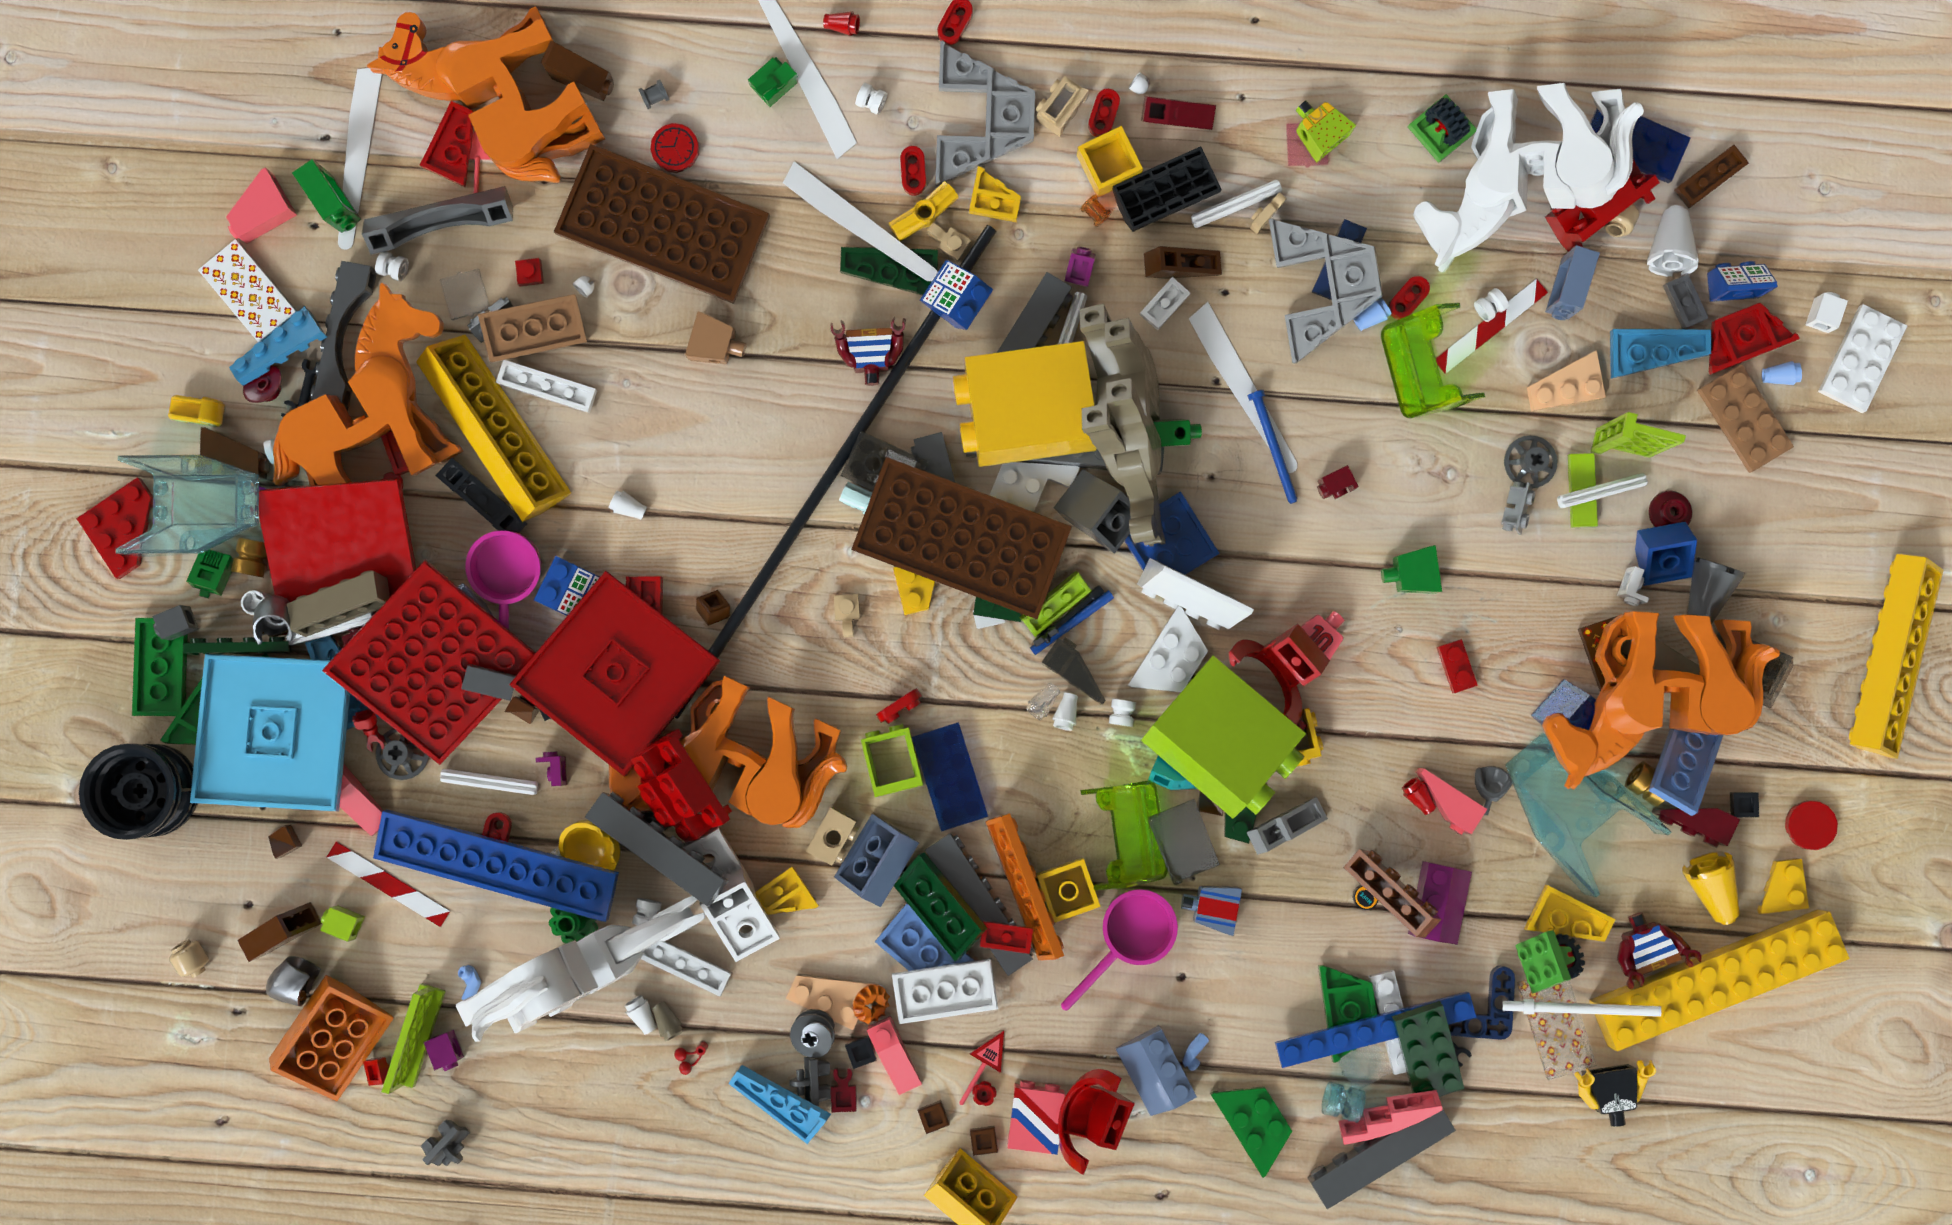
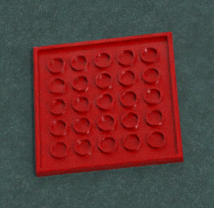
M425 559L322 671L436 763L441 765L502 700L461 689L467 665L472 664L517 675L536 652Z

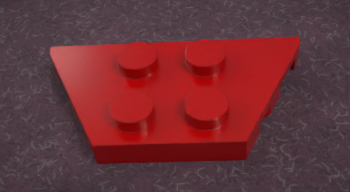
M1757 303L1714 320L1711 323V354L1709 355L1708 372L1710 375L1795 342L1800 337L1798 334H1792L1782 325L1784 322L1777 316L1771 315L1763 304Z

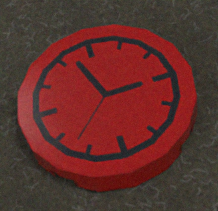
M671 123L662 126L655 132L651 140L650 150L653 159L660 168L668 172L678 173L688 167L690 168L699 156V144L696 135L690 128L682 124Z

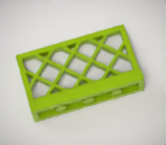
M1627 412L1596 428L1591 452L1602 454L1610 449H1615L1650 458L1684 443L1686 435L1636 423L1638 414Z
M422 983L419 985L418 991L413 993L381 1092L390 1094L402 1086L415 1087L427 1051L424 1042L431 1038L446 992L445 990Z

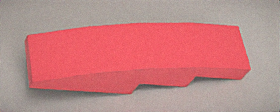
M1437 1090L1386 1097V1106L1362 1109L1363 1117L1339 1120L1343 1144L1362 1142L1388 1135L1417 1124L1442 1111V1104Z

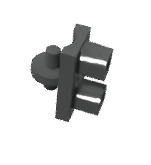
M804 1057V1069L796 1070L797 1078L790 1080V1086L797 1087L798 1096L805 1095V1100L819 1106L820 1101L831 1099L830 1085H818V1076L830 1074V1063L825 1060Z
M444 1120L438 1127V1131L442 1134L443 1138L438 1142L435 1137H430L421 1145L426 1155L422 1160L426 1165L433 1163L440 1166L443 1163L445 1166H448L451 1161L459 1164L463 1160L460 1152L464 1145L461 1142L468 1136L470 1131L466 1127L458 1126L452 1120Z

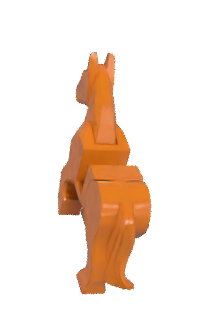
M1631 611L1618 615L1604 627L1595 654L1597 663L1605 678V684L1594 703L1595 713L1589 730L1572 725L1561 713L1547 716L1542 724L1557 760L1569 774L1564 786L1574 790L1585 776L1604 770L1627 755L1642 739L1645 732L1663 727L1664 693H1671L1670 729L1706 735H1731L1752 728L1758 721L1762 711V678L1765 666L1770 660L1779 657L1780 651L1769 645L1752 643L1750 637L1751 621L1714 620V624L1726 644L1725 650L1713 631L1710 616L1676 615L1673 618L1680 632L1687 638L1696 652L1699 660L1700 675L1674 670L1654 669L1659 613ZM1625 640H1632L1628 659H1625L1621 654V645Z
M724 676L723 680L713 682L690 707L691 733L680 740L684 749L711 790L714 789L726 762L739 768H744L729 800V803L736 808L753 816L761 823L769 825L782 824L786 828H800L814 816L831 778L835 774L846 772L847 770L845 759L836 753L837 742L842 730L815 718V747L806 758L798 761V746L794 730L795 709L768 697V713L772 724L773 746L767 759L751 747L728 738V730L750 687L727 676ZM667 761L664 763V770L670 766ZM609 765L610 792L612 793L613 791L624 799L623 804L629 809L634 806L640 811H652L641 797L640 790L637 787L641 783L640 776L636 773L634 767L624 777Z

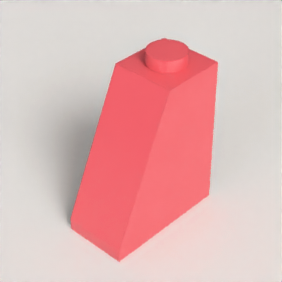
M265 167L258 173L226 218L230 223L228 229L235 239L239 238L247 244L297 216L275 175Z

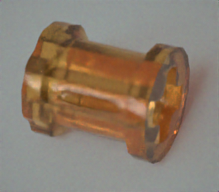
M1096 194L1091 196L1080 208L1082 212H1086L1094 221L1095 227L1100 226L1112 214L1110 209L1106 210L1098 201Z

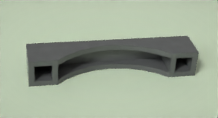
M506 186L364 219L362 236L370 254L393 250L418 236L442 228L460 225L494 226L513 221V205Z
M341 261L340 267L336 270V289L331 294V313L328 314L325 323L327 338L321 341V361L316 365L317 380L311 389L312 400L325 394L335 395L347 411L352 388L348 383L349 380L343 365V340L352 316L361 304L373 294L377 273L371 266Z

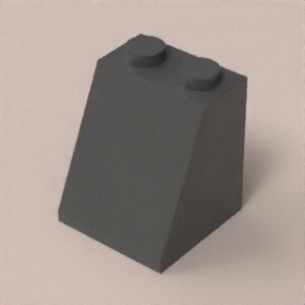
M1084 469L1054 506V509L1066 521L1114 554L1130 534L1129 498L1121 490Z

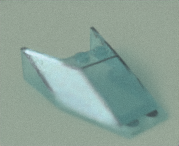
M204 455L118 456V461L152 473L154 482L153 525L151 530L116 548V554L142 557L199 554L258 525V474Z
M1541 733L1505 764L1535 838L1584 895L1597 897L1600 893L1582 851L1581 844L1619 810L1627 811L1645 822L1654 834L1669 835L1672 833L1614 776L1605 770L1585 776L1574 790L1566 788L1564 785L1569 774L1557 760L1553 748L1544 733Z

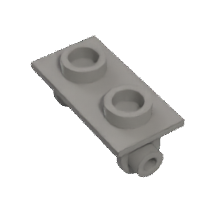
M1514 482L1513 486H1510L1507 504L1515 505V509L1505 507L1501 522L1503 530L1512 531L1513 528H1516L1517 533L1521 535L1522 529L1527 528L1529 522V514H1526L1528 505H1532L1535 498V491L1532 490L1533 488L1529 482H1527L1526 488L1520 482Z

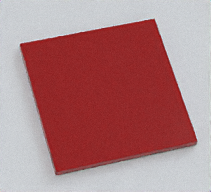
M400 478L263 489L254 492L274 594L287 598L289 602L295 601L300 596L316 593L321 588L337 585L344 579L358 577L365 571H375L387 577L391 597L416 570Z
M605 571L509 685L622 776L626 777L634 767L631 759L656 741L721 661L609 572Z

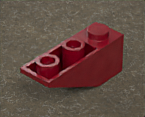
M1144 96L1141 121L1213 130L1216 105Z
M1679 808L1652 810V813L1659 816L1657 820L1670 826L1674 823L1681 827V832L1695 837L1697 834L1704 838V843L1715 848L1718 845H1729L1740 821L1739 818L1718 808H1699L1698 813L1693 816Z

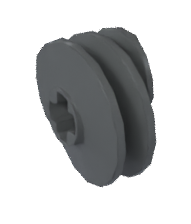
M810 1009L802 1012L791 1027L790 1038L792 1045L799 1053L806 1057L817 1058L827 1054L835 1040V1024L828 1013L821 1010Z

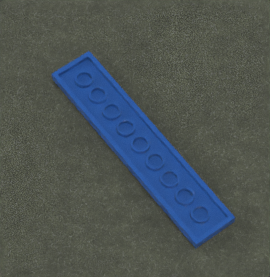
M387 809L382 811L373 859L603 922L609 920L619 872Z

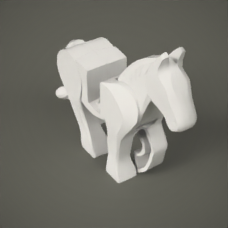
M1565 83L1537 86L1541 101L1547 110L1557 118L1563 128V141L1545 140L1515 143V120L1518 103L1515 90L1488 92L1492 107L1482 115L1471 145L1477 162L1472 167L1465 181V194L1459 211H1443L1429 201H1424L1416 206L1413 213L1430 246L1438 255L1435 265L1439 267L1438 271L1444 273L1455 257L1484 242L1510 216L1527 211L1528 174L1535 176L1544 175L1543 188L1551 208L1574 209L1576 205L1581 208H1595L1611 200L1617 190L1624 187L1631 174L1633 163L1632 134L1637 119L1644 114L1643 106L1638 102H1634L1625 109L1621 89L1592 92L1594 103L1604 116L1600 130L1595 133L1584 112L1569 96Z
M691 896L659 912L651 920L633 928L620 925L606 926L578 942L574 940L520 965L486 986L474 996L457 1003L456 1008L465 1026L467 1027L472 1024V1038L475 1042L481 1041L483 1033L493 1023L506 1018L514 1033H518L535 1025L537 1019L548 1014L552 1017L570 1008L575 1001L630 974L643 956V951L658 941H666L692 928L705 919V912L693 915L690 907L698 899Z

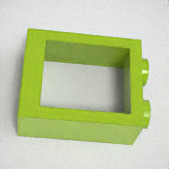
M903 724L889 727L890 732L880 734L879 730L865 733L866 738L861 739L875 797L924 785L910 728H904ZM905 735L915 777L880 786L870 744Z

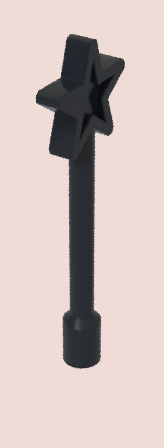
M1099 585L1096 586L1083 601L1054 625H1050L1038 634L1033 641L1035 646L1037 647L1044 642L1050 643L1051 637L1059 633L1058 628L1092 600L1099 598L1104 593V590Z

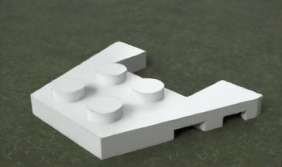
M1022 462L1003 463L990 496L1034 512L1047 480L1069 488L1075 480L1080 467Z

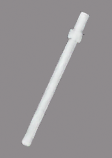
M1534 999L1503 1001V1011H1523V1014L1551 1012L1661 1017V1006L1534 1002Z

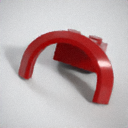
M1298 623L1265 646L1248 639L1235 643L1229 651L1230 664L1234 667L1244 657H1252L1268 667L1278 680L1284 694L1285 709L1283 714L1297 725L1302 716L1303 709L1297 685L1301 683L1305 686L1320 676L1330 662L1327 656Z
M1104 1069L1091 1070L1081 1076L1065 1096L1059 1112L1058 1139L1061 1153L1069 1166L1082 1175L1085 1173L1089 1160L1076 1151L1069 1134L1087 1138L1099 1147L1117 1150L1135 1104L1117 1092L1122 1078Z

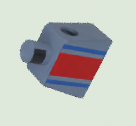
M1199 886L1197 896L1183 894L1181 909L1194 911V922L1234 936L1242 889L1229 886Z

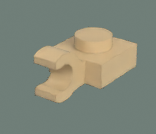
M932 223L927 230V235L940 242L938 250L957 262L971 243L969 238L952 227L946 233L938 225Z
M859 595L834 596L835 620L843 621L844 638L854 637L853 620H860Z

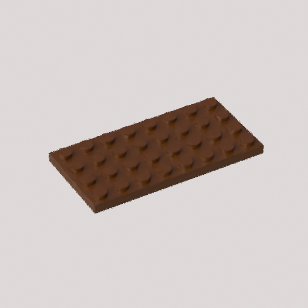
M590 144L554 233L560 237L734 304L770 214Z
M886 457L851 550L1038 619L1072 526Z

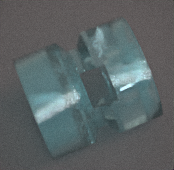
M1328 1082L1322 1100V1113L1333 1117L1342 1115L1344 1120L1358 1123L1364 1110L1365 1091L1353 1087L1345 1090L1344 1085Z

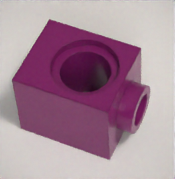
M454 1029L424 1042L434 1071L439 1068H443L444 1071L450 1070L458 1066V1060L464 1058Z

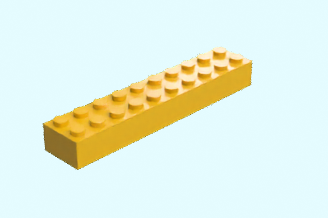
M1817 909L1701 955V962L1697 958L1691 959L1694 964L1692 968L1683 962L1645 977L1642 987H1640L1638 981L1633 982V989H1629L1625 985L1590 999L1589 1002L1590 1004L1661 1006V1017L1594 1014L1607 1046L1615 1051H1620L1850 958L1831 913Z

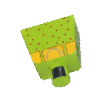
M1306 100L1296 109V112L1303 118L1296 132L1316 163L1346 140L1356 127L1351 120L1328 102H1324L1315 110Z

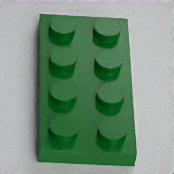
M135 618L132 716H177L186 700L187 654L183 653V643H187L188 634L174 640H164L155 633L153 618Z

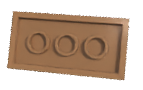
M575 294L478 314L490 363L587 342Z
M1742 364L1697 390L1749 473L1794 447Z

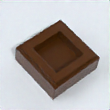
M941 1100L917 1110L926 1134L950 1125Z
M995 1126L970 1129L973 1156L998 1153Z

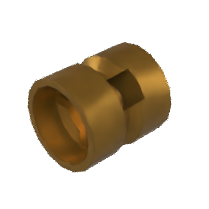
M238 538L236 552L239 553V556L233 559L231 571L264 578L266 564L263 562V559L267 558L264 542Z
M1642 761L1635 766L1627 777L1625 787L1636 795L1642 794V799L1654 807H1658L1665 800L1648 791L1655 768Z

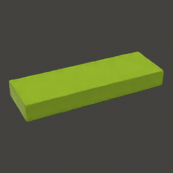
M1594 453L1567 455L1569 493L1596 486ZM1597 499L1570 506L1571 528L1598 526Z
M1075 571L1046 595L1038 619L1024 614L1020 616V619L1032 635L1036 637L1092 590L1082 576Z

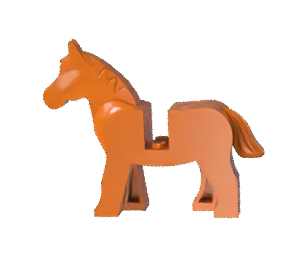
M380 284L379 300L369 311L358 337L355 351L356 373L348 381L368 417L363 415L352 420L338 397L328 394L288 412L280 422L273 446L275 466L273 482L275 485L282 486L299 476L300 466L305 469L310 486L352 482L343 469L341 453L370 444L381 438L384 434H387L391 429L411 476L418 475L438 463H444L464 452L460 445L452 442L443 434L438 424L417 404L415 377L403 349L404 342L414 340L420 335L430 338L440 336L444 329V323L438 315L415 309L406 300V296L393 294L386 284Z

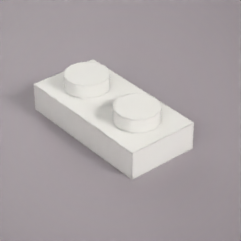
M1172 277L1140 312V316L1156 330H1159L1187 299L1190 292Z

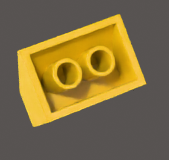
M961 1148L936 1176L924 1194L927 1199L958 1225H1001L1017 1199L1013 1192Z

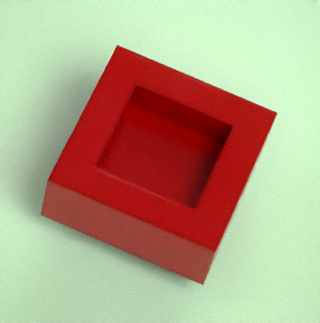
M540 258L515 261L517 283L520 287L544 284Z
M386 1057L371 1058L363 1061L368 1085H383L389 1070Z

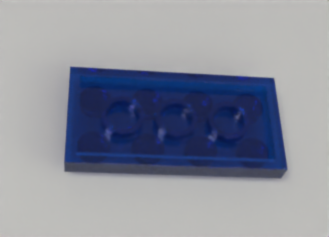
M1596 108L1590 121V125L1595 133L1600 130L1604 120V116L1598 108ZM1640 116L1635 123L1632 134L1633 159L1641 172L1648 175H1656L1659 180L1669 184L1674 178L1691 137Z
M959 722L913 736L912 740L941 832L988 817Z

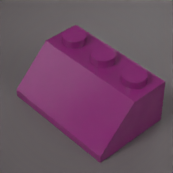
M1422 861L1417 885L1419 895L1417 897L1424 903L1426 901L1431 903L1438 910L1436 914L1442 919L1423 939L1458 945L1472 875L1471 871ZM1408 930V934L1416 937L1410 930Z

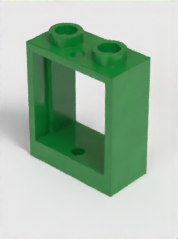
M311 159L292 172L321 218L339 232L343 233L344 231L352 230L356 223L362 220L332 174L316 161Z

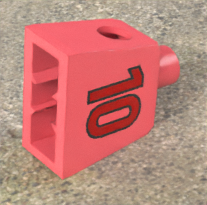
M1333 611L1326 620L1320 615H1315L1301 627L1330 660L1344 638L1336 630L1345 620L1341 615Z

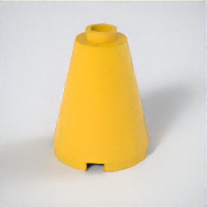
M1712 852L1693 858L1689 861L1690 866L1688 868L1685 865L1682 867L1685 878L1715 922L1723 925L1735 922L1740 913L1735 864L1732 855L1724 852L1725 856H1718L1717 852Z

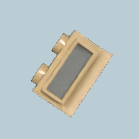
M1066 76L1061 81L1057 79L1053 83L1049 91L1052 94L1048 100L1043 98L1036 108V112H1038L1036 121L1059 137L1063 134V127L1068 120H1072L1076 115L1077 108L1081 102H1086L1089 92L1088 89L1082 88Z

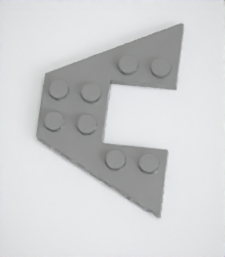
M940 41L939 91L987 93L985 137L937 135L936 186L1033 142L1035 91L1033 89L1018 84L1016 80L1003 76L994 71V68L979 60L976 61L970 58L968 54L961 53L946 45L944 41Z
M1269 219L1277 268L1323 258L1326 261L1333 305L1285 315L1292 363L1295 364L1383 296L1376 250L1372 245Z

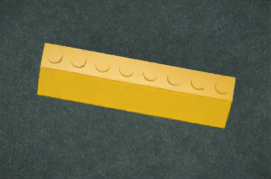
M466 334L427 346L416 363L521 521L524 522L541 515L568 497L571 491L503 389L496 383V379Z
M1896 554L1895 561H1892L1890 565L1891 577L1889 584L1884 589V606L1878 613L1879 626L1872 638L1873 651L1872 655L1867 659L1866 667L1868 671L1866 679L1861 683V700L1855 707L1856 720L1849 732L1850 745L1861 750L1898 759L1944 571L1927 557Z

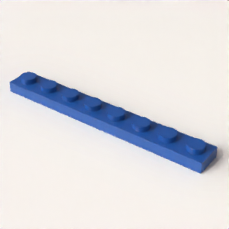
M1463 992L1276 1041L1275 1046L1282 1068L1395 1039L1397 1034L1392 1016L1440 1001L1444 1007L1448 1025L1476 1018L1470 993Z

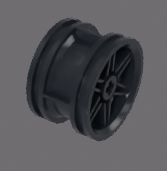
M127 743L107 748L90 761L81 777L79 801L83 814L92 827L103 835L114 839L149 838L174 832L189 820L197 806V803H190L194 766L184 754L167 745ZM141 761L145 762V768L141 765ZM121 774L123 778L117 783V776ZM117 800L123 806L121 809L117 807ZM144 813L145 819L142 821L140 818Z

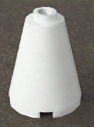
M1674 205L1663 212L1647 259V265H1649V270L1657 275L1672 277L1673 272H1681V276H1684L1698 268L1699 259L1689 211L1683 206Z

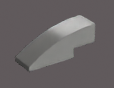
M1314 797L1247 832V835L1258 855L1294 839L1328 818L1318 798Z

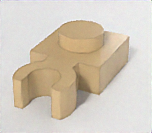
M1279 192L1264 210L1260 207L1251 217L1253 223L1250 229L1258 234L1269 222V219L1282 207L1287 198Z

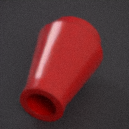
M853 11L825 14L823 26L824 29L852 36L859 32L860 16L859 14H854Z
M1415 777L1403 785V796L1419 808L1424 815H1428L1436 809L1437 806L1433 802L1423 780L1420 781L1418 777Z

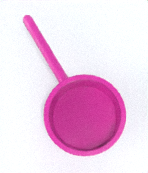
M494 531L483 535L471 546L466 557L465 570L473 590L485 600L499 604V622L509 629V604L524 599L533 591L541 574L542 562L538 549L526 536L513 531Z
M1132 890L1121 894L1109 905L1103 919V935L1111 951L1061 1003L1063 1010H1069L1117 958L1133 965H1148L1159 961L1168 954L1176 941L1178 924L1173 908L1162 896L1149 890Z

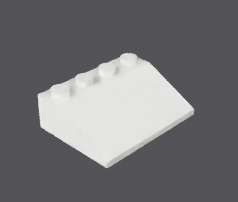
M1151 558L1137 585L1143 588L1141 593L1154 599L1156 595L1165 598L1164 604L1174 609H1177L1179 605L1186 609L1185 614L1197 620L1199 616L1208 619L1206 624L1220 630L1221 626L1230 629L1251 615L1254 610L1238 600Z

